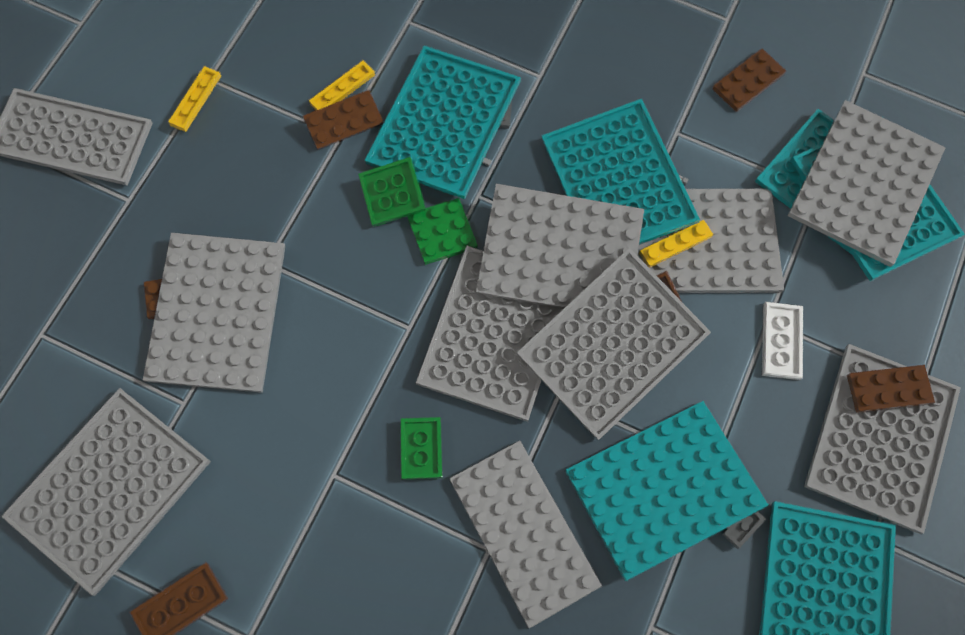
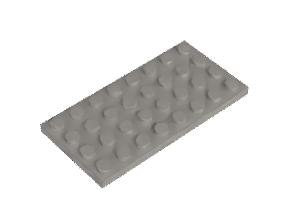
M14 88L0 117V156L128 185L153 123L151 119Z
M521 441L450 478L457 495L528 628L602 586Z

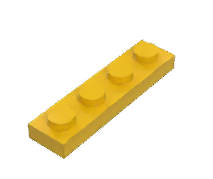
M361 61L310 99V105L315 110H319L343 100L374 77L375 71L366 62Z
M206 66L202 68L168 121L170 126L184 132L188 130L221 78L220 72Z
M702 220L640 250L639 254L645 264L651 268L712 238L713 233L706 222Z

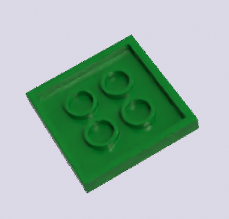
M411 157L358 174L372 226L375 227L426 210Z
M459 198L428 207L425 211L407 216L425 265L465 252L466 246L478 248Z

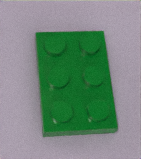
M441 417L401 418L402 480L442 478Z

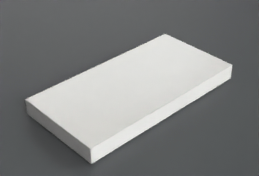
M771 302L763 304L762 376L794 380L803 379V306Z

